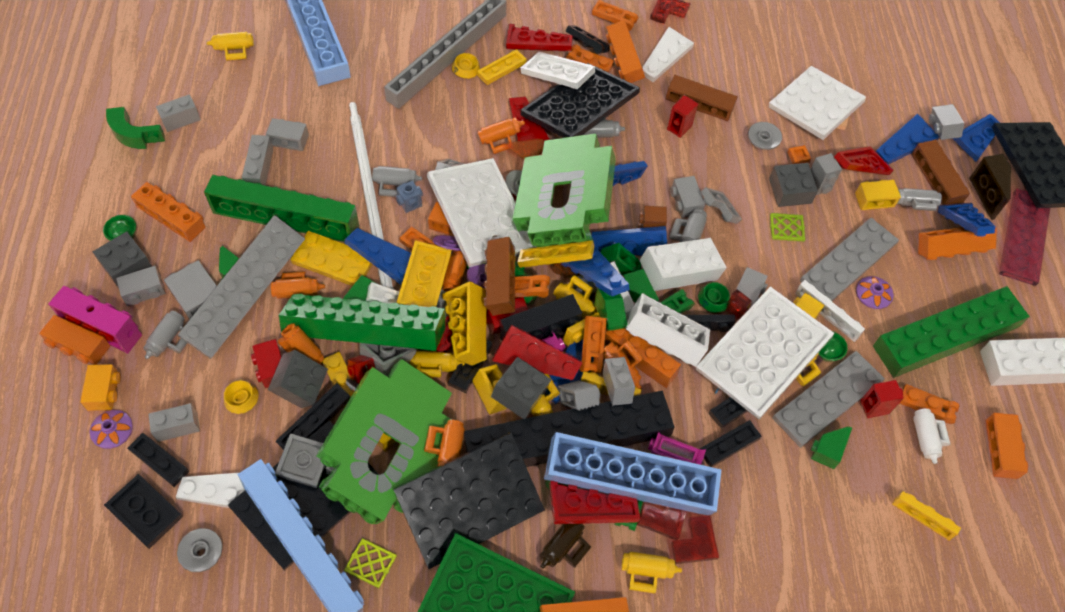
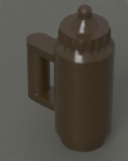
M563 524L544 546L540 554L542 559L540 567L542 569L546 566L554 567L564 558L575 568L591 548L581 537L585 526L583 524ZM578 541L582 546L571 558L567 553Z

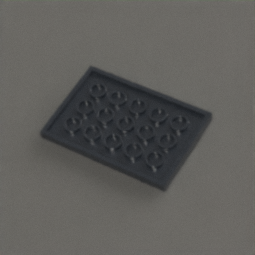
M595 66V73L578 89L557 84L521 109V116L562 138L581 136L639 94L640 87Z
M1051 122L995 123L991 128L1036 208L1065 207V146Z
M329 420L307 439L324 443L334 425ZM279 462L272 467L274 471H276ZM368 463L369 470L373 474L379 475L377 471ZM327 466L323 470L317 488L276 476V481L279 482L281 480L287 488L288 499L294 498L300 507V516L302 518L306 516L312 524L314 536L319 535L322 538L351 513L345 509L341 502L330 500L319 487L321 482L329 476L326 472ZM246 490L228 504V507L284 571L294 563Z
M510 432L393 488L428 569L441 564L455 533L480 544L545 511L514 437Z

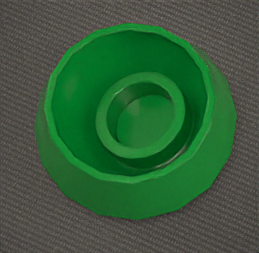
M128 215L111 217L103 226V234L110 241L126 231L132 239L136 235V222Z
M711 282L699 290V303L707 311L721 313L729 307L730 294L723 284Z
M832 331L834 333L833 337L819 351L818 357L826 362L840 360L846 356L848 351L845 339Z

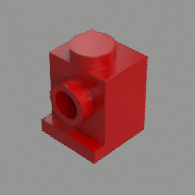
M359 355L347 360L348 374L351 379L357 380L358 384L367 372L365 365H367L368 371L372 367L375 368L373 358Z

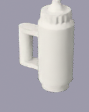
M919 409L914 412L913 420L920 449L926 459H931L932 463L936 464L937 458L942 456V446L950 445L945 421L935 420V416L931 413L930 409Z

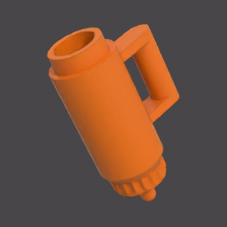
M509 118L483 127L477 132L481 143L490 144L493 154H497L514 148L510 137L520 132V127L525 122L517 121L516 118ZM505 138L508 139L507 143L498 145L496 147H494L493 142Z
M454 251L450 256L442 285V290L446 292L461 286L467 266L462 251Z
M306 272L282 273L281 279L271 282L272 297H277V299L291 298L293 294L313 296L318 295L319 290L324 289L325 285L318 283V279L306 278Z
M295 324L288 325L282 331L281 335L283 337L277 343L287 353L296 350L323 366L324 356L316 344L299 326H295Z
M629 340L620 347L611 342L604 348L603 359L625 357L634 385L641 389L639 380L642 378L635 366L643 360V357ZM623 348H625L628 351V353L632 356V358L635 360L633 364L622 351Z
M448 420L444 428L429 426L424 451L438 455V466L460 456L465 431L464 424L461 421ZM436 433L443 434L440 449L433 448Z

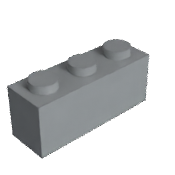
M251 136L242 180L266 186L274 150L270 136Z

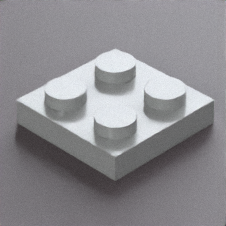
M290 434L275 475L317 488L325 465L320 462L321 459L316 457L323 443Z

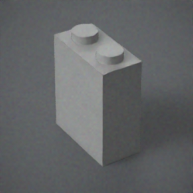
M199 260L188 264L185 268L163 279L189 320L217 287Z

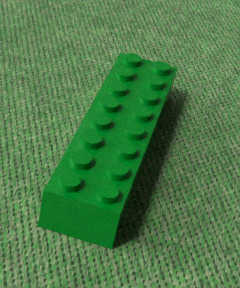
M213 174L204 191L212 213L263 225H267L275 215L296 232L306 234L310 231L345 242V239L355 229L359 228L356 206L349 202H339L330 198H320L312 194L306 195L296 191L283 190L278 187H269L260 183H250L241 179L236 180Z
M1008 286L880 335L873 348L892 377L895 378L1017 329L1030 316Z
M293 294L278 315L281 333L288 325L295 324L309 338L434 351L437 350L446 329L444 308H437L435 306L424 307L414 304L382 303L379 301H361L359 299L351 300L340 297L330 298L320 295Z

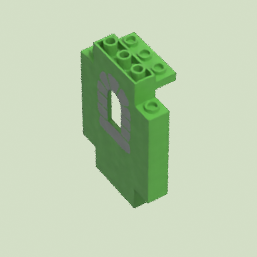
M596 134L545 140L542 155L525 157L513 221L518 232L528 231L527 234L532 246L545 247L591 241L593 238L589 230L590 224L609 222L616 163L612 146L600 147ZM571 184L568 203L561 208L552 207L555 185Z
M402 359L393 366L388 376L372 367L363 376L316 457L321 459L320 462L327 467H334L331 474L321 482L319 486L321 491L330 500L341 502L348 511L360 514L369 524L383 522L392 505H394L393 508L403 513L393 488L436 468L438 455L424 451L429 426L444 428L447 421L452 420L442 413L452 392ZM384 433L400 443L386 471L381 475H376L369 470L368 460ZM436 433L433 448L440 449L443 434Z

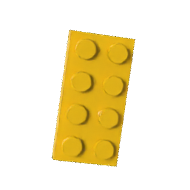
M310 231L304 236L305 240L290 259L294 265L351 286L355 284L361 275L366 277L373 265L348 245Z
M415 240L396 303L437 307L452 250Z

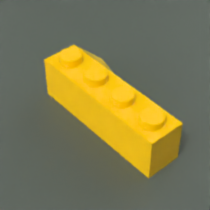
M469 281L443 293L442 296L443 300L447 303L445 311L449 314L450 318L448 326L453 333L451 341L455 359L472 366L486 360V308L484 305L486 290Z

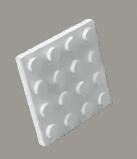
M810 66L769 102V108L824 140L865 102L866 96Z

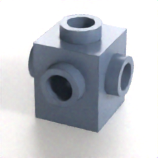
M413 181L396 187L397 195L395 197L397 203L403 207L406 213L422 207L421 196H423V192Z

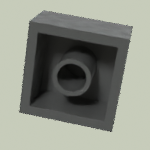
M808 163L773 167L769 181L778 207L813 203L818 190Z
M127 231L92 251L117 287V277L152 267L146 255Z
M296 350L290 351L282 355L268 390L300 408L312 406L315 404L328 369Z
M517 357L496 383L491 397L525 420L546 392L552 379Z

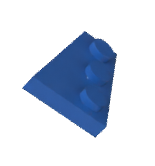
M989 114L963 129L962 137L952 139L977 162L995 137L991 127L995 123L1000 122L992 114Z
M632 162L615 166L613 186L617 183L623 185L641 178L648 167L646 162Z

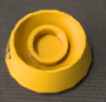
M470 53L459 54L452 63L453 72L461 78H473L477 76V70L480 69L478 59Z
M234 381L224 391V405L228 411L235 414L246 413L251 410L259 398L256 386L247 381Z

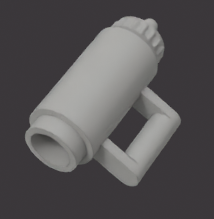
M605 118L584 135L596 134L597 138H612L619 136L621 131H625V127H621L618 121L606 120Z
M386 166L374 167L372 175L373 182L380 184L379 196L395 197L397 190L383 189L384 184L400 186L403 183L413 181L416 185L417 181L423 179L417 175L415 170Z
M910 188L898 189L901 198L897 204L902 206H912L915 210L936 211L937 207L941 204L942 196L937 191Z
M694 209L689 215L688 220L676 219L669 238L680 242L699 240L707 221V213L703 209ZM685 226L683 234H678L680 227Z
M171 311L164 316L146 340L143 348L146 351L145 359H149L151 356L158 357L167 347L176 353H181L187 344L186 341L180 339L176 346L171 344L176 334L183 329L182 326L184 325L183 321L185 318L181 314Z

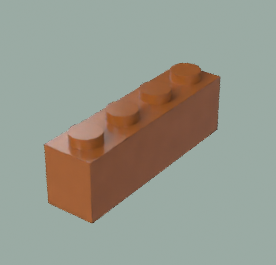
M674 74L665 100L677 103L685 95L698 103L697 111L729 121L738 96Z
M937 140L917 144L911 155L932 189L937 191V193H941V204L964 203L970 192Z
M510 237L488 240L487 249H485L487 264L485 265L487 280L484 281L486 297H484L485 308L489 309L492 316L515 312V246Z

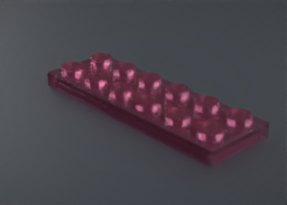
M1018 188L1013 192L999 275L1036 286L1040 280L1050 208H1036L1028 192Z

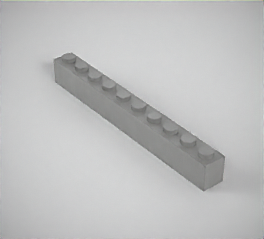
M486 0L384 86L386 101L398 109L448 67L459 54L464 53L506 16L507 1Z

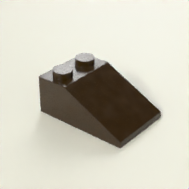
M1004 154L983 157L969 177L991 220H995L1011 199V166Z

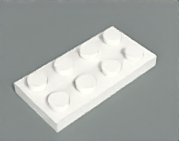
M543 52L535 54L521 67V74L573 89H578L595 73V66Z

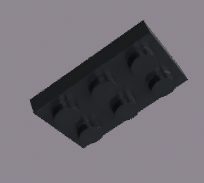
M139 474L104 504L148 549L183 517Z

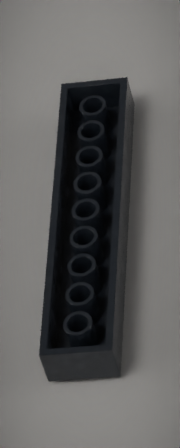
M662 390L633 396L631 404L612 406L611 401L599 403L595 407L591 406V408L580 409V411L569 409L530 417L525 420L520 419L464 431V443L466 452H469L510 432L514 437L526 467L547 463L551 438L556 432L624 447L651 441L652 438L656 439L658 432L663 436L671 437L675 426Z

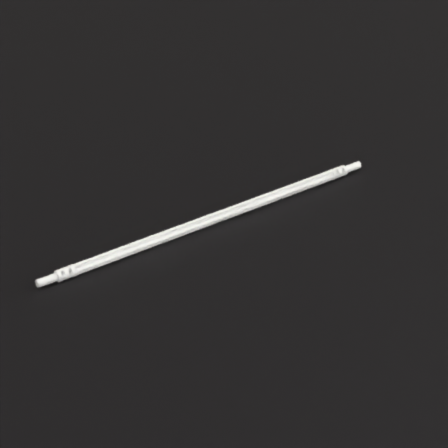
M351 102L349 104L351 111L350 121L371 234L384 240L361 118L358 115L356 103ZM378 268L381 285L393 289L391 277Z

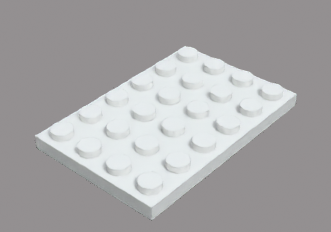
M493 158L429 171L427 173L429 183L468 267L487 263L485 249H487L488 240L510 237L515 246V256L519 255L521 249L537 248L532 246L527 234L528 231L518 232L515 226L513 214L516 203Z
M769 287L696 366V370L752 415L760 419L827 344L834 333L775 289Z

